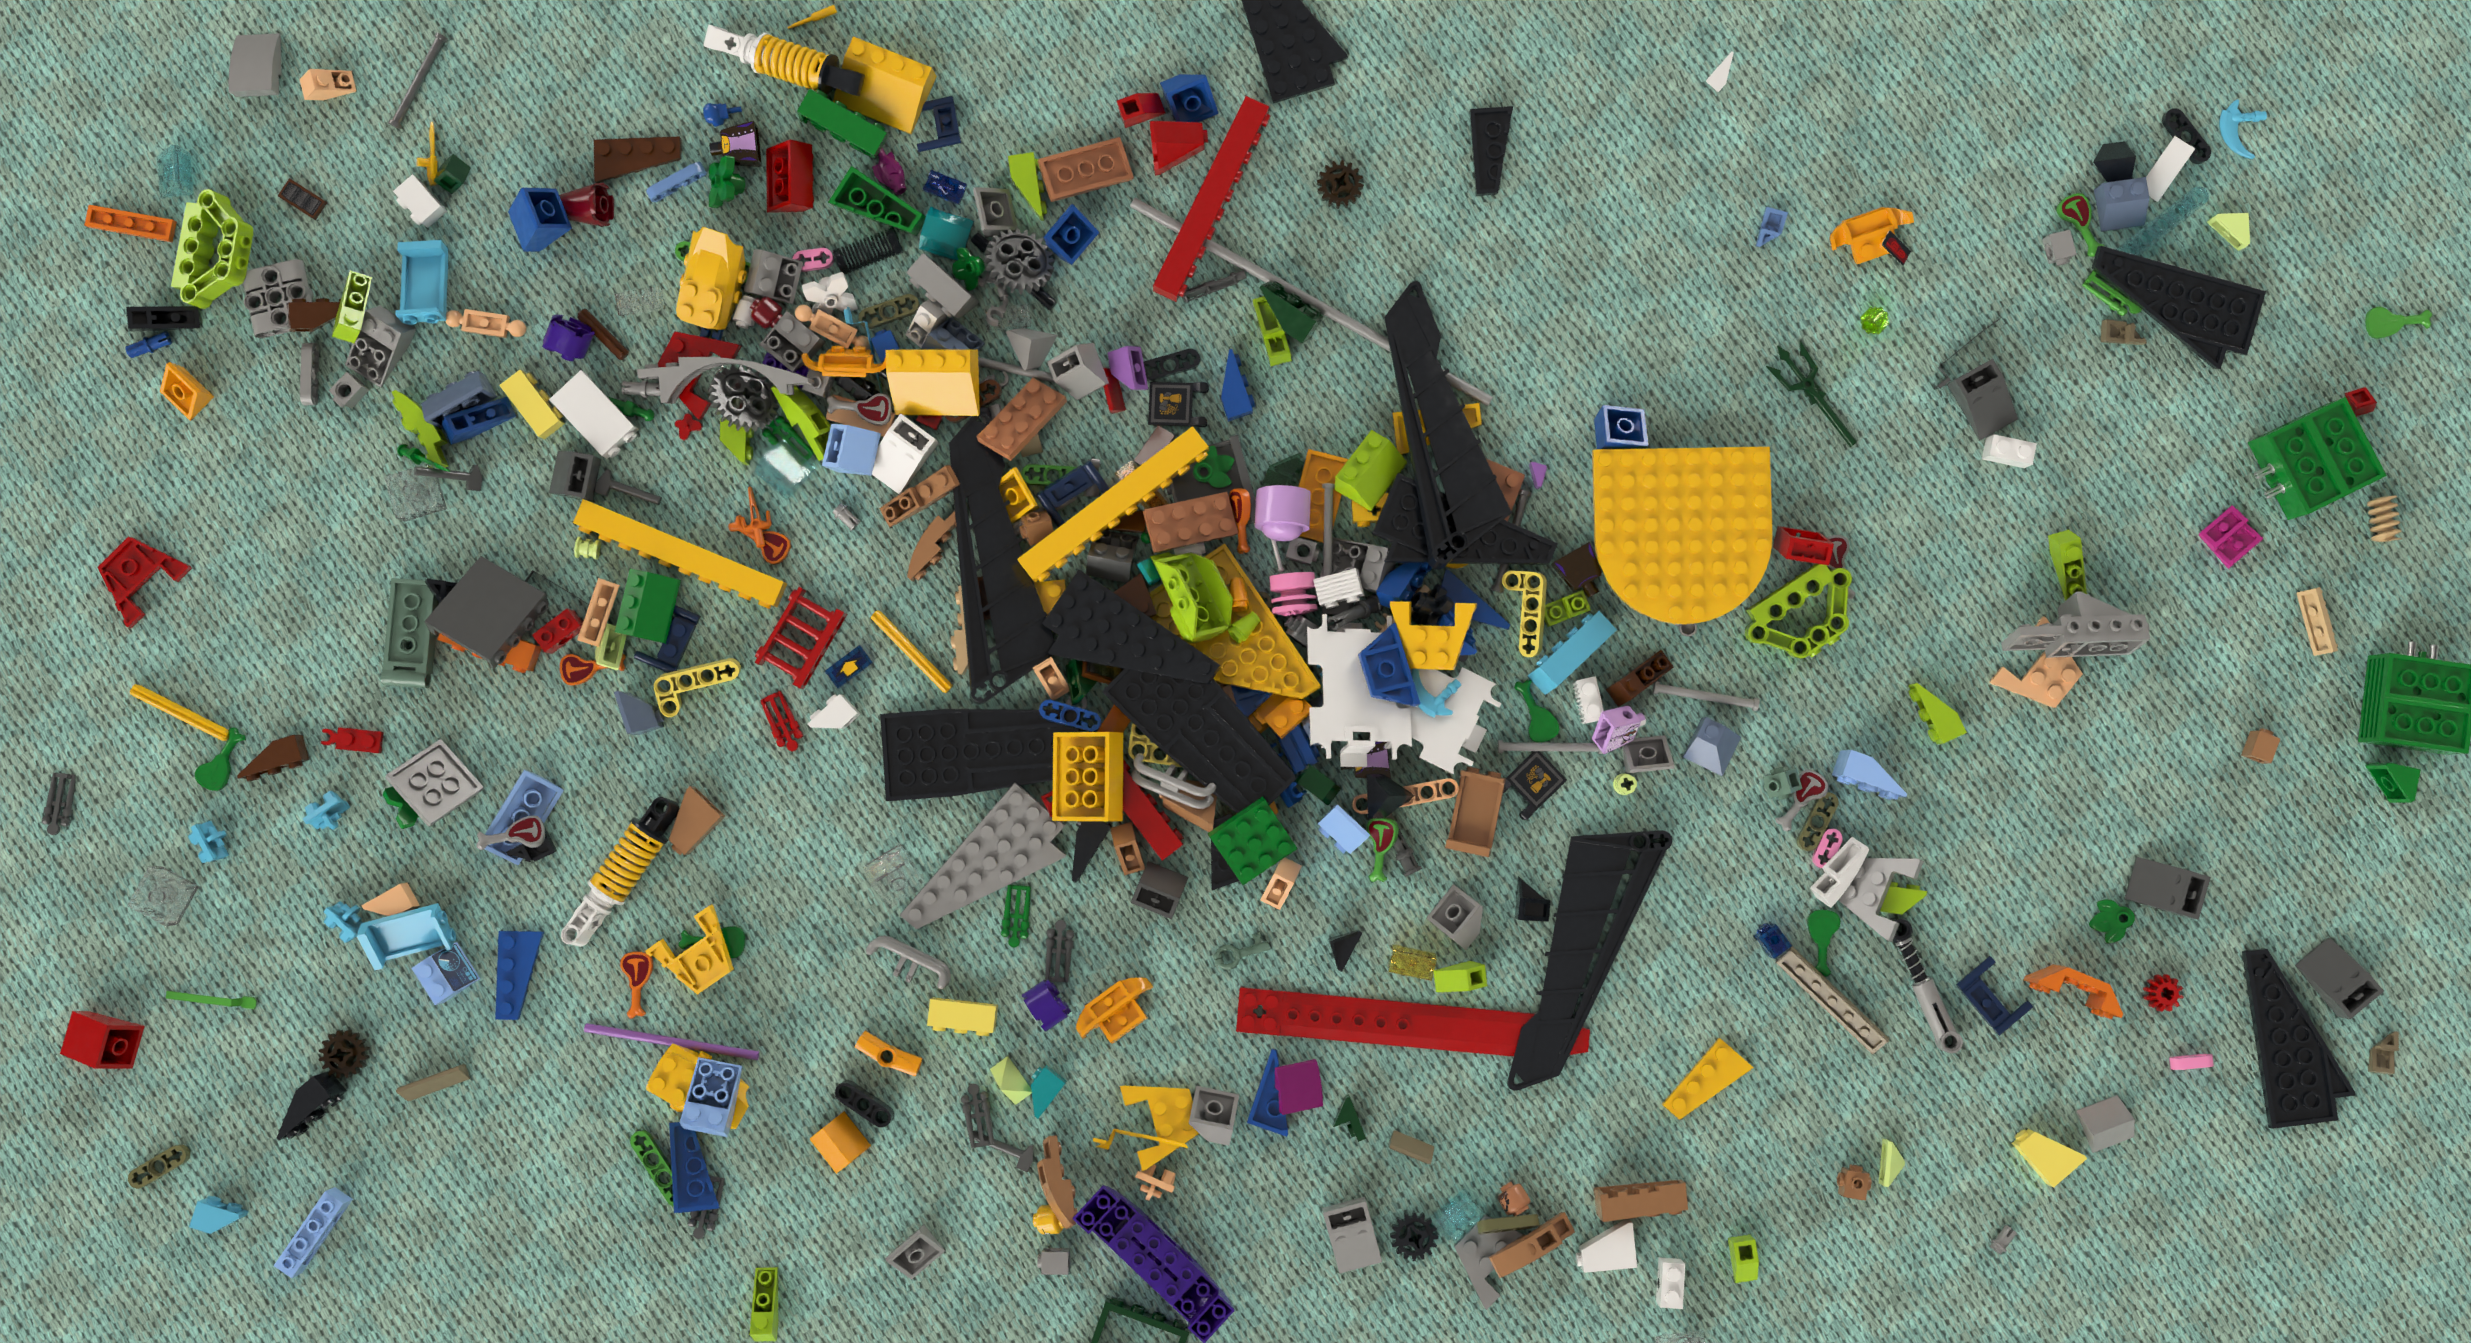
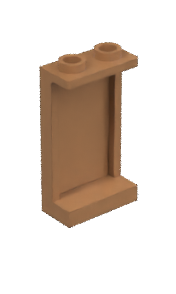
M1467 766L1466 770L1463 769L1460 772L1459 790L1445 848L1490 857L1506 778L1501 777L1502 773L1488 771V774L1479 773V768Z

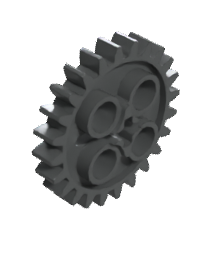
M1009 228L1006 234L1000 231L998 236L994 235L992 241L988 242L984 253V263L987 264L985 270L991 271L990 278H997L996 285L1001 282L1003 283V290L1009 286L1011 287V293L1018 289L1022 295L1023 290L1026 289L1028 294H1031L1032 289L1039 291L1040 286L1045 287L1047 281L1050 280L1055 262L1054 259H1051L1053 252L1047 251L1048 246L1041 244L1043 238L1035 239L1036 233L1029 236L1027 230L1022 234L1019 228H1016L1015 233Z
M733 365L729 370L724 368L722 372L717 373L710 383L708 399L713 401L710 407L717 408L714 414H721L723 416L721 422L728 420V427L735 424L737 431H739L741 426L744 427L745 432H748L750 428L754 432L759 427L763 430L766 425H770L779 409L778 400L770 389L773 383H766L767 377H759L758 371L752 373L750 367L747 371H744L742 365L739 366L738 370Z

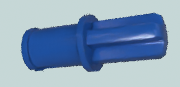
M164 331L149 338L145 336L143 340L130 344L125 349L127 355L130 358H134L148 352L154 353L156 349L171 345L172 341L171 338L161 340L170 336L167 331Z

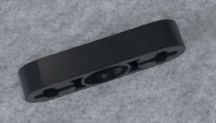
M2173 108L2167 111L2162 117V124L2173 138L2176 136L2182 140L2181 133L2187 131L2191 135V141L2186 143L2189 145L2195 142L2198 143L2194 146L2195 150L2189 157V160L2194 164H2202L2207 161L2211 156V149L2180 109ZM2171 116H2176L2178 118L2175 122L2172 123L2169 120L2171 119ZM2182 124L2184 125V127L2176 131V128H2178ZM2202 150L2204 152L2202 156L2197 157L2196 153Z
M1186 349L1144 361V367L1150 366L1151 369L1156 368V363L1160 362V369L1163 372L1159 374V371L1155 370L1152 372V376H1148L1146 373L1147 381H1154L1197 368L1200 364L1199 353L1194 349ZM1188 354H1191L1192 357L1196 356L1197 359L1194 360V364L1190 365L1189 362H1183V368H1179L1178 356H1181V360L1187 359ZM1171 359L1175 361L1176 367L1174 370L1167 371L1164 369L1163 364L1166 360Z

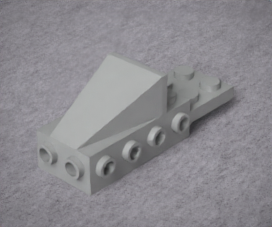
M2075 592L2058 607L2059 617L2054 623H2046L2040 626H2031V624L2020 625L2001 642L2003 651L2045 650L2046 658L2130 655L2150 640V627L2148 622H2146L2145 614L2131 615L2083 592Z

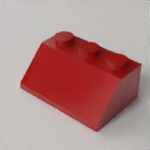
M790 139L766 149L767 213L803 212L813 208L814 175L812 162L814 156L812 144Z

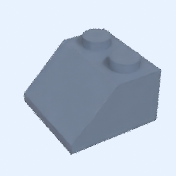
M2146 177L2102 183L2094 189L2101 232L2145 225L2150 199Z

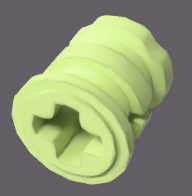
M577 537L574 548L575 558L583 555L584 558L593 557L598 560L601 541L596 540L592 542L591 539L584 541L581 537Z
M1619 774L1614 779L1613 787L1618 794L1628 795L1635 791L1637 781L1629 774ZM1624 779L1625 781H1630V785L1627 786L1628 790L1621 787Z

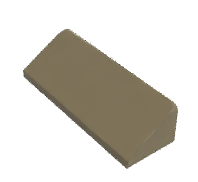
M462 1064L396 1089V1092L405 1100L412 1101L469 1080L470 1076L466 1065Z

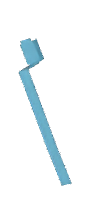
M847 307L846 310H843L846 324L865 322L874 364H877L867 321L853 323L851 309ZM877 372L880 393L883 394L880 376H878L879 372Z

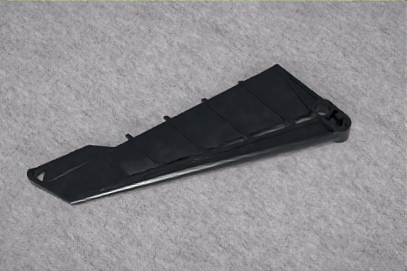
M1413 281L1401 294L1384 319L1429 552L1428 564L1433 569L1439 570L1509 516L1512 511L1496 481V475L1493 474L1479 446L1481 443L1480 438L1476 439L1462 411L1465 405L1464 403L1462 405L1459 404L1445 376L1450 371L1448 368L1443 371L1437 359L1441 334L1420 282ZM1415 290L1418 297L1409 295V293ZM1407 369H1408L1409 376H1410V379H1411V382H1412V386H1413V389H1414V392H1415L1414 394H1413V392H1412V388H1411V384H1410V381H1409ZM1415 398L1417 399L1422 419L1425 425V433H1423L1419 414L1415 403ZM1426 437H1428L1432 452L1435 458V462L1438 470L1435 473L1433 471L1428 448L1426 445ZM1439 475L1450 508L1446 512H1444L1436 482V477ZM1449 515H1452L1456 532L1451 535L1446 520ZM1452 540L1458 541L1460 548L1453 546ZM1444 551L1447 553L1443 558H1437Z
M984 407L980 408V415L972 416L949 442L951 468L960 485L953 488L970 699L979 705L986 703L1032 671L1033 667L1052 657L1048 651L1055 643L1051 630L1042 624L1047 614L1043 610L1033 580L1017 560L1023 555L1019 545L1022 542V538L1017 539L1006 509L1010 501L1004 502L999 490V484L1005 468L1003 456L978 442L977 435L992 421L989 409ZM983 415L987 424L976 420ZM966 498H968L970 508V514L972 519L971 525L969 524ZM972 529H974L976 545L980 560V564L978 566H976L975 564V557L970 531ZM980 569L982 570L988 605L983 608L977 571ZM987 610L990 612L996 643L991 649H988L983 613ZM997 650L1001 670L992 673L990 654ZM994 676H1001L1004 679L1002 687H997L993 684ZM987 686H989L991 690H988L983 695L984 699L982 697L977 698L975 696V694L977 693L976 689L982 691Z
M1655 830L1571 836L1565 872L1562 874L1563 882L1558 910L1553 915V917H1556L1551 948L1550 952H1545V956H1549L1543 991L1536 992V995H1542L1539 1011L1521 1027L1507 1080V1086L1511 1090L1518 1091L1560 1075L1664 855L1672 845V836L1667 831ZM1660 834L1661 837L1665 838V842H1662L1661 845L1660 843H1650V839H1658ZM1638 835L1644 840L1640 848L1635 847L1633 842L1634 838ZM1630 851L1639 852L1633 869L1624 870ZM1622 874H1630L1617 909H1610ZM1615 913L1602 947L1596 948L1608 914ZM1594 953H1599L1585 988H1582ZM1580 992H1583V995H1582V997H1581V1000H1580V1002H1579V1005H1578V1007H1577V1010H1576V1012H1575V1015H1574V1017L1572 1018V1015H1573L1575 1006H1576V1004H1577V1001H1578ZM1516 1073L1524 1082L1514 1083Z

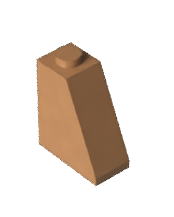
M1186 780L1189 784L1205 788L1199 781ZM1183 790L1179 791V793L1194 798L1196 800H1203L1206 798L1195 796ZM1159 794V798L1163 799L1164 808L1207 832L1213 830L1217 801L1215 794H1211L1214 798L1213 803L1204 809L1192 808Z
M689 786L686 789L669 837V841L673 844L671 846L672 849L680 855L682 853L689 855L725 818V815L695 786Z

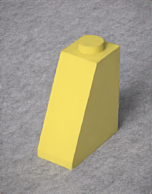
M2030 1129L2018 1132L2015 1135L2016 1140L2012 1142L2013 1146L2043 1181L2053 1188L2087 1159L2085 1155Z

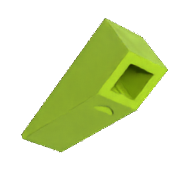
M1034 152L1008 156L1012 182L1039 219L1044 221L1043 214H1047L1046 201H1041L1040 193H1044L1043 180H1038L1037 172H1041L1038 159H1035Z
M349 271L335 319L332 337L355 343L362 328L372 277Z
M2070 530L2048 535L2050 554L2065 601L2075 592L2087 594L2081 538Z
M1909 684V696L1913 702H1917L1920 708L1918 710L1919 717L1923 722L1927 723L1929 727L1928 735L1933 742L1936 741L1937 744H1944L1967 733L1956 711L1920 684Z
M778 1267L755 1268L749 1334L755 1342L777 1341Z

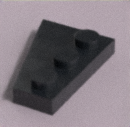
M1232 814L1215 819L1213 829L1230 819ZM1211 840L1212 891L1239 880Z

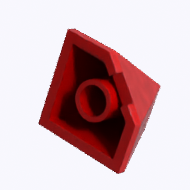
M1149 121L1155 176L1161 175L1205 150L1204 143H1208L1207 129L1203 130L1202 123Z

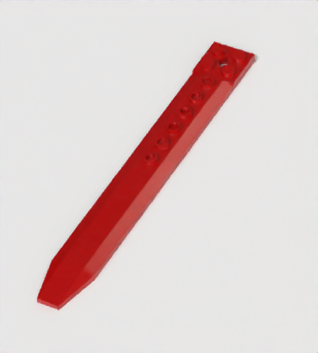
M1240 987L1236 1032L1514 1056L1521 1027L1535 1014ZM1258 1005H1262V1008L1266 1010V1014H1262L1261 1018H1258L1257 1014L1253 1013V1010L1257 1009ZM1582 1027L1569 1055L1588 1052L1589 1029Z

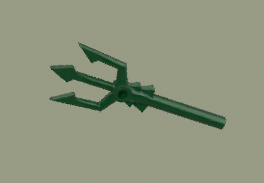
M1799 341L1800 356H1804L1812 368L1807 378L1804 377L1790 359V353L1777 346L1780 360L1786 361L1801 382L1790 385L1781 376V370L1768 366L1766 368L1788 391L1804 390L1805 397H1809L1810 405L1815 403L1818 405L1849 447L1856 444L1855 438L1823 397L1827 393L1819 390L1820 386L1814 384L1818 367L1802 342Z

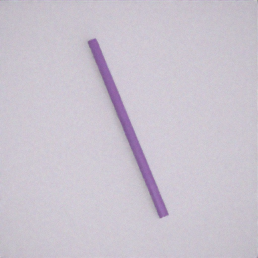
M588 1023L584 1026V1032L667 1046L676 1044L692 1050L758 1060L759 1051Z

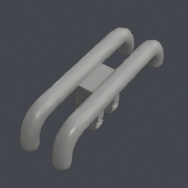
M1138 753L1135 756L1131 775L1137 785L1196 809L1207 808L1213 803L1214 798L1211 794L1216 790L1214 783H1209L1205 788L1194 786L1186 782L1189 772L1185 769L1175 778L1173 777L1176 772L1175 765L1172 764L1165 773L1145 766L1142 763L1144 760L1143 754ZM1142 773L1146 776L1161 781V784L1159 785L1155 782L1147 780L1141 777L1140 774ZM1183 790L1195 796L1206 798L1203 800H1196L1194 798L1179 793V791Z
M879 936L866 947L868 955H872L879 947H884L900 955L899 962L893 972V975L896 977L901 974L907 959L913 961L906 975L905 981L908 983L912 981L919 965L938 974L939 981L937 987L939 989H944L950 982V969L944 962L890 936Z

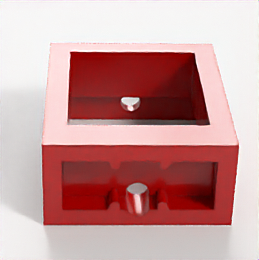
M1777 526L1773 548L1785 559L1823 565L1830 564L1834 544L1820 532Z

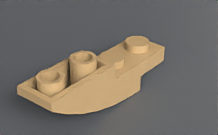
M958 586L959 591L955 592L956 604L960 605L961 613L957 614L958 625L962 626V630H954V636H951L952 649H956V657L953 658L954 670H958L959 675H965L968 670L962 589L961 586Z

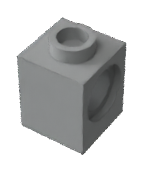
M2070 230L2049 234L2042 239L2048 264L2056 263L2057 266L2069 263L2070 259L2077 255Z
M809 369L807 377L814 379L815 384L803 385L802 390L827 399L834 384V378L822 376V373Z
M348 372L329 390L334 395L332 398L334 402L342 408L347 406L351 409L369 391L357 377ZM351 388L350 395L346 397L345 391Z
M1296 538L1290 541L1285 559L1311 566L1312 561H1317L1320 550L1316 549L1317 543ZM1305 546L1309 549L1310 553L1306 557H1300L1297 549Z
M1043 1248L1037 1258V1267L1041 1268V1275H1068L1070 1271V1248Z

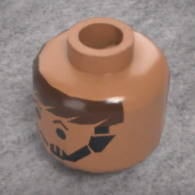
M1509 1182L1500 1188L1502 1193L1498 1195V1201L1507 1215L1513 1214V1216H1518L1529 1209L1528 1205L1531 1200L1521 1184L1513 1185L1512 1182Z

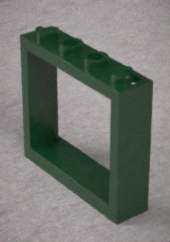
M1112 1297L1111 1299L1106 1298L1091 1343H1098L1109 1311L1180 1336L1178 1343H1186L1190 1330L1186 1327L1187 1324L1181 1322V1320L1175 1319L1173 1322L1167 1320L1166 1315L1154 1311L1151 1314L1146 1312L1145 1308L1141 1305L1133 1304L1129 1306L1124 1304L1123 1299Z

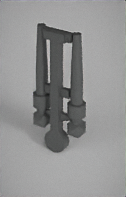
M53 773L47 803L43 811L45 816L42 817V823L49 825L47 832L50 835H57L60 832L59 819H61L60 825L64 827L70 826L71 820L69 818L73 812L71 808L76 775ZM57 777H58V778H59V783H58V789H57V794H56V800L54 801L55 788H56V780H57ZM66 778L71 781L66 802H62ZM61 806L65 807V809H63L62 815H60Z
M1062 919L1055 923L1058 936H1054L1055 930L1053 928H1049L1046 932L1048 938H1046L1045 944L1047 946L1045 981L1068 982L1074 931L1067 930L1066 937L1062 936L1067 926L1066 922ZM1055 940H1057V948H1053ZM1063 940H1065L1066 949H1061ZM1052 953H1056L1054 977L1050 976ZM1061 954H1065L1064 977H1059Z
M970 1084L968 1092L972 1095L973 1101L969 1102V1096L963 1095L961 1102L963 1103L962 1110L965 1113L971 1148L993 1145L994 1137L990 1114L991 1105L988 1102L989 1094L986 1091L981 1092L980 1098L982 1100H978L979 1086L977 1084ZM981 1103V1105H982V1110H984V1112H980V1111H979V1105H978V1104ZM971 1105H974L975 1114L970 1113L972 1112ZM984 1116L989 1141H984L981 1117ZM973 1118H976L979 1143L974 1142Z
M709 1175L713 1186L714 1182H720L716 1194V1199L720 1205L725 1178ZM710 1209L712 1212H710L709 1220L706 1219L707 1210H702L701 1217H698L700 1211L690 1212L691 1218L688 1220V1226L694 1227L697 1221H699L698 1228H695L693 1231V1236L696 1239H701L705 1236L704 1223H708L706 1227L708 1231L715 1230V1221H717L719 1215L717 1214L718 1209Z

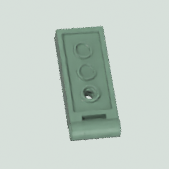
M391 578L383 669L381 673V683L383 685L429 688L430 673L433 672L436 635L428 630L424 621L439 605V602L424 580ZM412 642L413 647L410 649L409 644Z

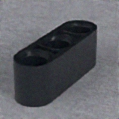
M846 1080L836 1087V1099L873 1125L885 1127L893 1120V1109L855 1082ZM843 1086H848L851 1089L850 1097L842 1094ZM861 1098L869 1101V1109H864L860 1106ZM879 1111L887 1113V1121H881L878 1118Z

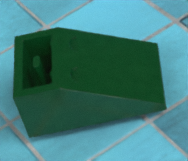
M1269 281L1262 284L1260 289L1283 331L1302 344L1309 340L1324 318L1320 315L1321 311L1313 305L1308 307L1302 303L1303 299L1295 293L1290 295L1284 291L1285 287L1277 281H1273V283Z

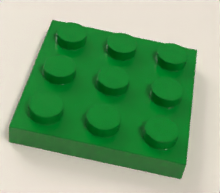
M1261 797L1207 833L1242 885H1245L1298 849L1264 797Z

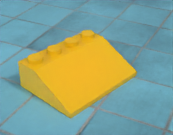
M853 36L845 54L842 68L865 75L860 96H856L836 88L833 102L836 100L847 106V109L853 112H859L868 118L912 135L922 112V107L937 77L932 67Z
M978 349L886 350V373L895 415H980Z
M1053 733L1052 821H1123V733Z

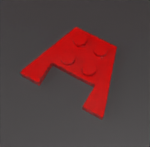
M674 331L657 364L658 368L666 367V363H679L678 357H711L713 353L721 358L735 359L742 346ZM702 373L695 377L679 395L681 401L699 420H702L711 405V402L693 392Z
M129 536L97 567L108 591L112 593L116 601L115 605L118 611L122 613L123 622L127 628H132L146 615L131 600V597L160 568L176 582H179L192 569L190 565Z

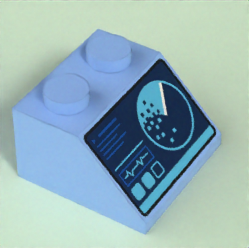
M457 942L453 944L452 950L447 951L444 948L411 968L434 1005L445 1003L480 979Z

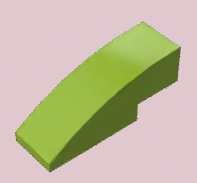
M1262 296L1252 299L1270 366L1292 361L1285 332L1266 298Z

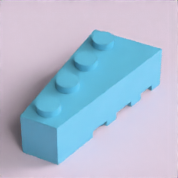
M1600 611L1594 615L1589 613L1581 620L1583 625L1579 629L1575 626L1566 634L1568 639L1564 642L1560 640L1551 648L1553 653L1549 656L1545 654L1536 663L1538 666L1527 676L1544 695L1559 686L1617 631Z

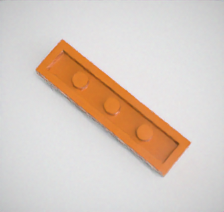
M88 205L84 226L173 243L177 222L167 218Z

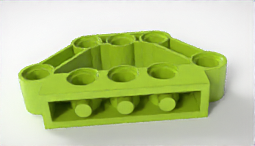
M205 189L199 194L197 203L186 202L171 287L180 290V298L184 303L202 309L208 308L213 300L233 286L242 284L246 277L253 239V227L243 221L231 206L230 199L227 196L210 189ZM219 226L223 234L222 241L217 247L219 260L210 269L208 265L209 259L214 254L213 238L216 237Z
M1815 564L1746 609V612L1752 619V622L1745 628L1746 639L1752 643H1764L1784 650L1794 658L1814 657L1822 651V646L1827 643L1829 645L1834 644L1840 640L1839 635L1848 629L1849 619L1846 614L1848 587L1852 582L1850 572L1844 568L1829 570L1827 565ZM1837 573L1843 577L1840 585L1834 582V576ZM1811 580L1816 584V589L1812 593L1807 589V583ZM1828 585L1826 617L1821 625L1808 627L1805 635L1801 638L1790 636L1766 626L1772 620L1783 619L1787 610L1801 607L1805 602V598L1819 595L1823 591L1824 586ZM1791 593H1795L1798 597L1794 605L1788 601ZM1772 605H1777L1779 608V613L1775 617L1770 614ZM1834 617L1840 620V625L1837 629H1834L1831 625ZM1757 626L1762 630V635L1758 639L1754 638L1752 634L1753 629ZM1816 629H1819L1822 633V637L1818 641L1813 639V632ZM1798 641L1803 644V650L1800 653H1796L1794 650V645Z

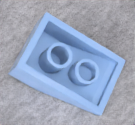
M1335 804L1317 823L1320 826L1318 831L1327 839L1331 836L1336 841L1334 846L1343 854L1346 851L1351 854L1370 836L1338 804Z

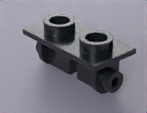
M836 376L834 379L837 382L836 384L847 393H850L855 388L856 390L852 396L858 401L868 400L873 395L880 393L875 389L876 386L872 382L863 380L860 377Z

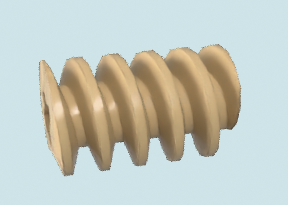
M2396 495L2378 497L2367 502V506L2374 507V509L2368 511V515L2375 516L2369 520V523L2376 525L2370 528V532L2377 533V535L2371 537L2372 541L2389 542L2402 539L2395 537L2396 534L2401 532L2400 529L2394 528V526L2400 524V521L2393 520V517L2399 515V512L2392 511L2398 504L2390 501L2396 498Z

